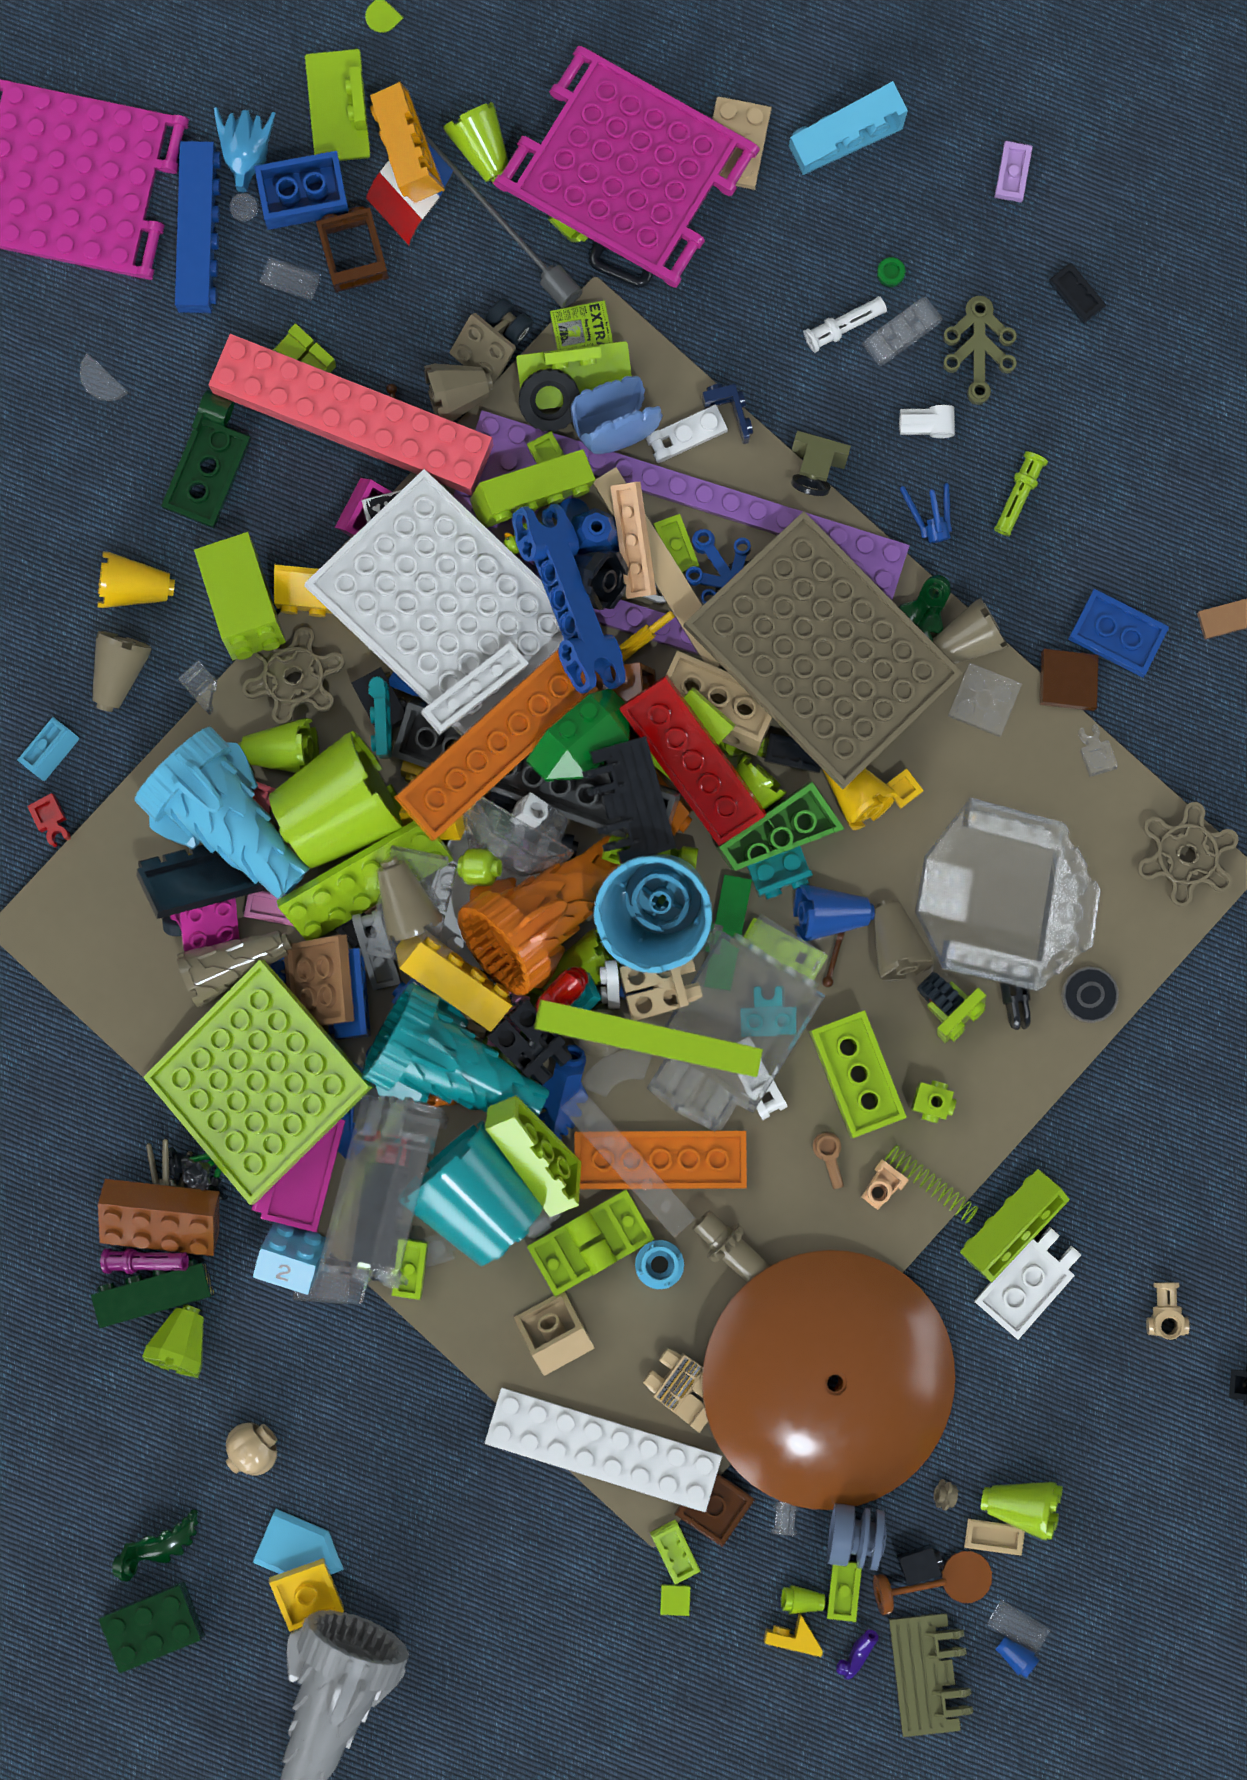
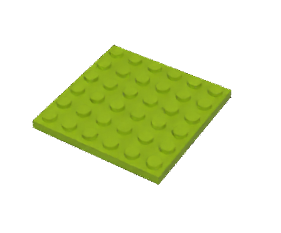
M259 960L143 1077L250 1205L255 1204L373 1088L369 1081L362 1078V1073L265 960Z

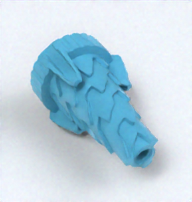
M211 727L202 729L180 745L156 768L136 794L134 800L149 815V826L154 832L192 850L201 842L211 853L216 851L229 865L243 871L254 884L259 881L277 899L289 894L309 870V867L283 842L280 833L269 821L271 816L252 798L255 795L253 791L258 787V784L241 747L237 743L225 742Z

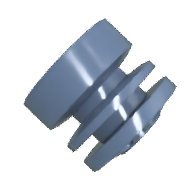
M835 1503L829 1528L827 1564L846 1567L851 1554L856 1555L857 1568L863 1569L865 1558L868 1556L869 1570L877 1571L886 1544L887 1528L884 1510L876 1509L873 1522H870V1508H864L861 1519L856 1520L854 1506Z

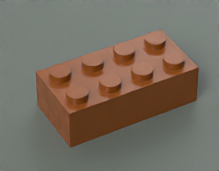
M105 1179L98 1202L99 1241L102 1244L214 1256L220 1231L219 1191H202L193 1188Z

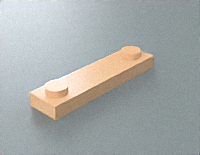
M641 482L610 486L619 549L629 568L628 576L623 574L624 584H626V598L656 595Z

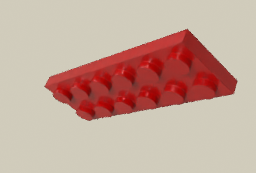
M665 675L620 706L619 710L638 736H646L651 754L718 846H721L766 816L767 813L668 675Z

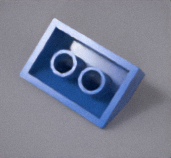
M360 948L349 949L348 954L354 1021L328 1025L329 1033L334 1034L337 1040L371 1037L365 961Z

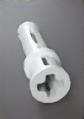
M878 296L876 299L853 309L835 320L827 318L824 320V324L812 330H804L805 339L810 349L816 353L819 351V347L831 341H839L843 333L864 324L882 313H886V305L883 299Z

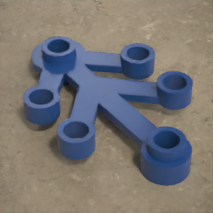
M707 529L696 531L692 538L694 550L700 554H706L720 576L703 573L699 567L693 566L686 571V580L692 586L701 584L721 589L744 568L746 556L751 552L750 541L746 538H739L735 541V557L732 569L730 570L715 547L713 533ZM701 536L709 538L705 543H701L698 539ZM740 544H745L748 548L740 551L737 547ZM691 573H698L700 575L696 580L689 577ZM713 589L704 590L701 594L702 605L706 603L704 598L707 595L714 596L716 591Z

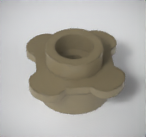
M941 1479L934 1490V1501L937 1508L942 1507V1510H948V1508H953L957 1502L958 1489L951 1482L946 1483L945 1480Z

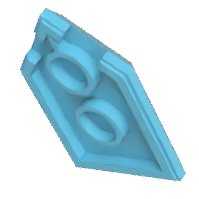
M275 1509L253 1563L280 1574L324 1558L331 1575L344 1570L328 1530Z

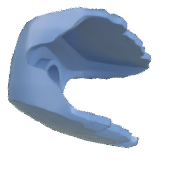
M626 376L621 381L606 382L595 387L593 390H583L580 395L575 397L571 404L574 430L581 442L592 453H611L634 445L652 434L659 426L663 416L660 406L647 407L642 412L639 411L645 399V388L639 376Z

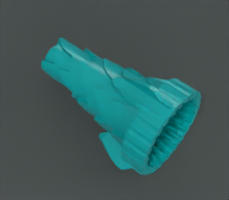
M413 982L404 989L388 1013L370 1047L361 1072L362 1078L375 1084L378 1095L383 1098L426 1103L429 1095L432 1094L449 1104L453 1100L470 1110H482L486 1113L488 1107L517 1095L538 1117L549 1096L547 1088L521 1075L516 1069L499 1058L497 1051L475 1040L476 1035L465 1029L469 1021L460 1010L431 990H426Z

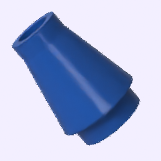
M1006 1636L995 1649L1018 1676L1021 1674L1025 1678H1027L1040 1660L1035 1656V1652L1010 1640Z

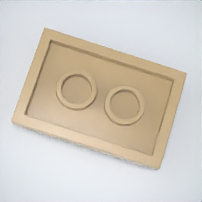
M717 96L713 120L750 140L760 148L757 156L750 160L735 185L755 190L771 107ZM735 148L720 176L725 179L728 177L742 154L741 149Z

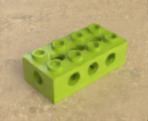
M865 1010L809 1032L851 1139L907 1118ZM843 1040H849L854 1044L855 1050L851 1056L844 1055L841 1052L840 1044ZM853 1067H860L864 1070L865 1078L861 1083L852 1080L850 1073ZM865 1093H869L875 1098V1105L870 1110L865 1109L861 1104V1098Z

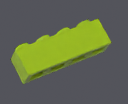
M1037 1169L1033 1175L1028 1176L1024 1180L1023 1185L1014 1195L1005 1200L1000 1210L986 1220L983 1228L974 1237L967 1240L960 1253L992 1283L1070 1199L1057 1184Z

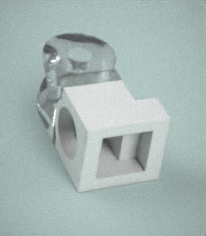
M530 792L517 801L509 823L517 828L520 826L525 827L532 833L537 834L546 843L559 844L567 828L568 819L561 812Z

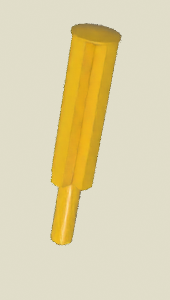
M669 611L651 626L646 624L620 644L623 662L654 639L656 636L655 632L675 618L674 613Z

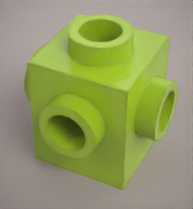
M932 1080L931 1085L919 1082L911 1111L921 1113V1119L938 1124L939 1119L946 1120L947 1115H953L957 1099L952 1098L953 1091L947 1090L948 1084ZM933 1097H936L938 1099L939 1103L937 1107H934L931 1104V1099Z

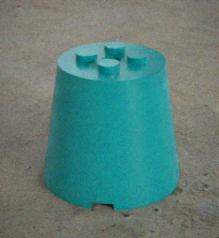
M481 1120L477 1124L479 1128L472 1125L441 1150L426 1165L429 1171L421 1179L417 1176L414 1177L401 1192L398 1201L479 1266H484L492 1260H498L515 1241L517 1243L529 1233L528 1228L538 1218L543 1207L488 1134L485 1122Z

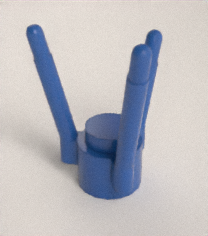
M944 484V519L939 514L935 490L931 489L929 491L934 518L927 520L928 526H925L906 488L901 486L900 491L920 528L922 538H928L929 544L950 539L949 532H952L950 523L949 484Z

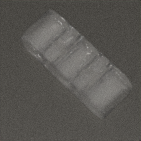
M925 296L874 332L862 345L880 367L935 328L943 318Z

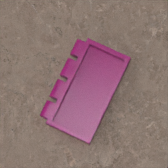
M340 1119L269 1191L252 1205L251 1210L262 1213L261 1219L317 1232L346 1120Z

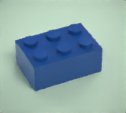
M337 151L254 166L263 216L268 230L321 220L323 216L328 214H337L339 216L349 211Z

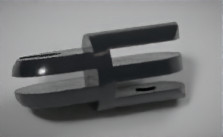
M1026 967L1020 968L1019 971L1015 968L1009 969L1008 973L1005 970H998L1002 1002L1007 1008L1010 1027L1015 1030H1019L1020 1026L1022 1029H1027L1031 1022L1028 1002L1031 1001Z

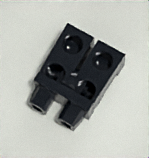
M525 998L507 1016L527 1037L524 1039L505 1018L486 1037L528 1078L531 1076L533 1080L544 1085L553 1075L543 1064L552 1057L562 1067L572 1058V1055L564 1045L566 1042L559 1034L534 1029L537 1011L531 1002Z

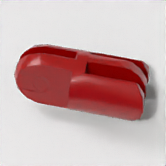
M571 967L562 972L538 998L536 1011L538 1012L540 1000L571 1006L583 993L588 983V974L585 969Z

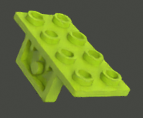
M360 50L306 54L305 62L314 155L337 151L339 161L369 158L370 146Z
M626 341L522 354L516 357L520 389L529 375L537 370L547 368L558 369L568 374L575 381L580 394L583 390H593L595 387L606 382L621 381L626 376H632L628 343ZM543 387L536 395V405L539 410L562 407L563 395L556 387Z

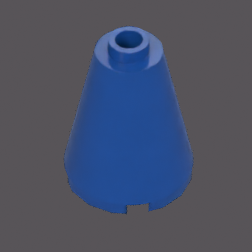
M801 884V888L796 889L793 917H798L800 926H795V932L800 941H811L869 925L870 920L874 919L875 908L867 897L807 884Z

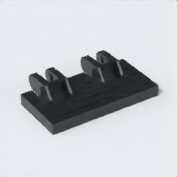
M646 736L590 751L592 764L605 761L606 765L583 771V778L589 779L608 772L611 782L590 787L587 789L588 796L613 790L612 793L601 796L608 820L621 818V821L597 828L598 833L605 835L623 828L626 836L624 839L605 843L602 845L603 851L608 852L628 846L629 848L616 851L619 863L623 864L636 858L676 848Z

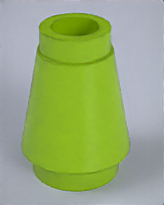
M791 1585L790 1588H783L781 1594L782 1611H788L789 1614L824 1610L825 1595L823 1593Z

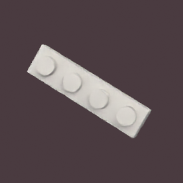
M509 642L425 707L421 714L440 735L524 670L529 663L514 645Z

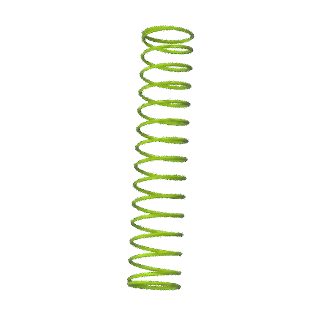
M898 1144L895 1145L894 1148H893V1149L890 1151V1153L887 1155V1157L885 1158L884 1161H886V1160L891 1156V1154L894 1152V1150L898 1147V1149H897L895 1155L893 1156L892 1160L890 1161L889 1165H891V1164L895 1161V1159H896L899 1155H901V1154L904 1152L902 1158L900 1159L899 1163L897 1164V1166H896V1168H895V1169H897L908 1157H910L909 1160H908V1162H907V1164H906V1166L904 1167L903 1171L901 1172V1174H903V1173L916 1161V1163H915L913 1169L911 1170L910 1174L908 1175L907 1179H908L919 1167L922 1166L920 1172L918 1173L917 1177H916L915 1180L913 1181V1183H915V1182L928 1170V1172H927V1174H926L924 1180H923L922 1183L920 1184L919 1188H921V1187L923 1186V1184H924L930 1177H932V1176L934 1175V1177H933L931 1183L929 1184L928 1188L926 1189L925 1193H926L938 1180H940V1182H939L938 1186L936 1187L935 1191L933 1192V1194L931 1195V1197H933V1196L938 1192V1190H939L940 1188H942V1187L946 1184V1186H945V1188H944L942 1194H941L940 1197L938 1198L937 1202H938L949 1190L952 1189V1191H951L949 1197L947 1198V1200L945 1201V1203H944V1205H943V1206H945V1205L958 1193V1196H957L956 1200L954 1201L953 1205L951 1206V1208L949 1209V1211H951V1210L953 1209V1207H954L960 1200H962V1199L964 1198V1200H963V1202H962L960 1208H959L958 1211L956 1212L955 1216H956L968 1203H970V1205H969L967 1211L965 1212V1214L963 1215V1217H962V1219H961V1220H963V1219L967 1216V1214L974 1209V1211L970 1214V1216L967 1218V1220H966V1222H965V1224H967V1223L971 1220V1218L975 1215V1213L977 1212V1210H978L979 1207L974 1206L971 1210H969V1208H970V1206H971V1201L967 1202V1203L962 1207V1205H963V1203H964V1201H965V1196L962 1197L961 1199H959V1200L957 1201V1199H958V1197H959V1192L955 1193V1194L950 1198V1196H951V1194H952V1192H953V1187H951L950 1189H948V1190L944 1193V1191H945V1189H946V1187H947V1183H944L941 1187H939V1185H940V1183H941V1178H939V1179H937V1180L932 1184V1182H933V1180H934L936 1174L934 1173V1174H932L931 1176H929V1177L926 1179V1177H927L928 1174H929V1169H926V1170L919 1176V1174L921 1173V1171H922L924 1165L921 1164L920 1166H918V1167L914 1170V1168H915V1166H916V1164H917V1161H918V1160L916 1159V1160H914V1161L907 1167V1165H908V1163L910 1162L912 1156L909 1155V1156H907V1157L902 1161V1159H903V1157H904L906 1151L903 1150L900 1154H898V1155L896 1156V1154H897V1152H898L900 1146H898Z

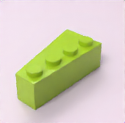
M584 449L480 482L469 500L477 520L486 528L512 519L513 513L521 507L528 506L535 511L546 505L550 506V504L560 503L564 498L574 495V497L582 496L590 491L589 489L596 479Z
M517 1095L488 1107L485 1122L486 1131L549 1217L579 1206L581 1161Z

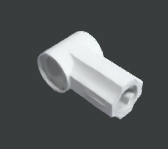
M936 405L929 409H900V435H930L933 438L955 436L954 406Z

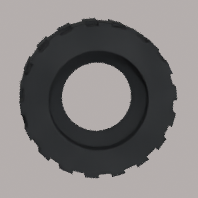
M552 368L537 370L528 376L519 391L521 414L532 427L544 432H555L562 428L564 429L572 423L571 404L575 397L580 395L575 381L563 371ZM546 386L558 388L563 395L564 400L561 409L553 414L541 412L536 405L538 391Z

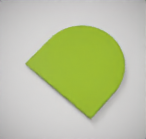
M375 0L367 8L365 14L368 26L380 33L392 30L403 19L385 0Z

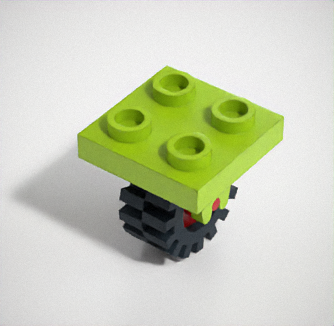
M932 972L917 987V990L928 1002L927 1008L942 1022L937 1028V1036L944 1043L949 1039L953 1042L956 1041L964 1033L965 1024L970 1019L973 1022L976 1021L986 1010L984 1009L986 1007V994L979 988L968 997L952 981L947 983L935 972Z

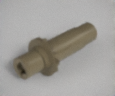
M709 1210L693 1226L692 1229L711 1248L707 1258L713 1262L722 1259L746 1283L770 1266L741 1238L744 1229L739 1223L730 1228Z

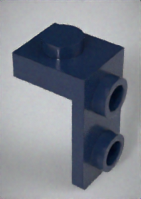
M715 384L707 387V391L702 393L704 409L715 404L720 406L732 403L743 444L749 443V435L753 434V428L750 418H744L742 408L746 407L743 392H737L735 384L724 387L722 384Z

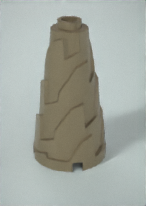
M275 931L261 936H251L240 940L235 939L212 946L184 951L177 954V963L187 990H195L196 996L191 997L197 1007H201L229 991L259 960H265L270 966L272 963L289 955L288 950L292 949V945L287 933L281 934L280 931Z

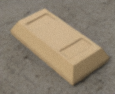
M968 1519L964 1548L1022 1556L1025 1532L1010 1524Z

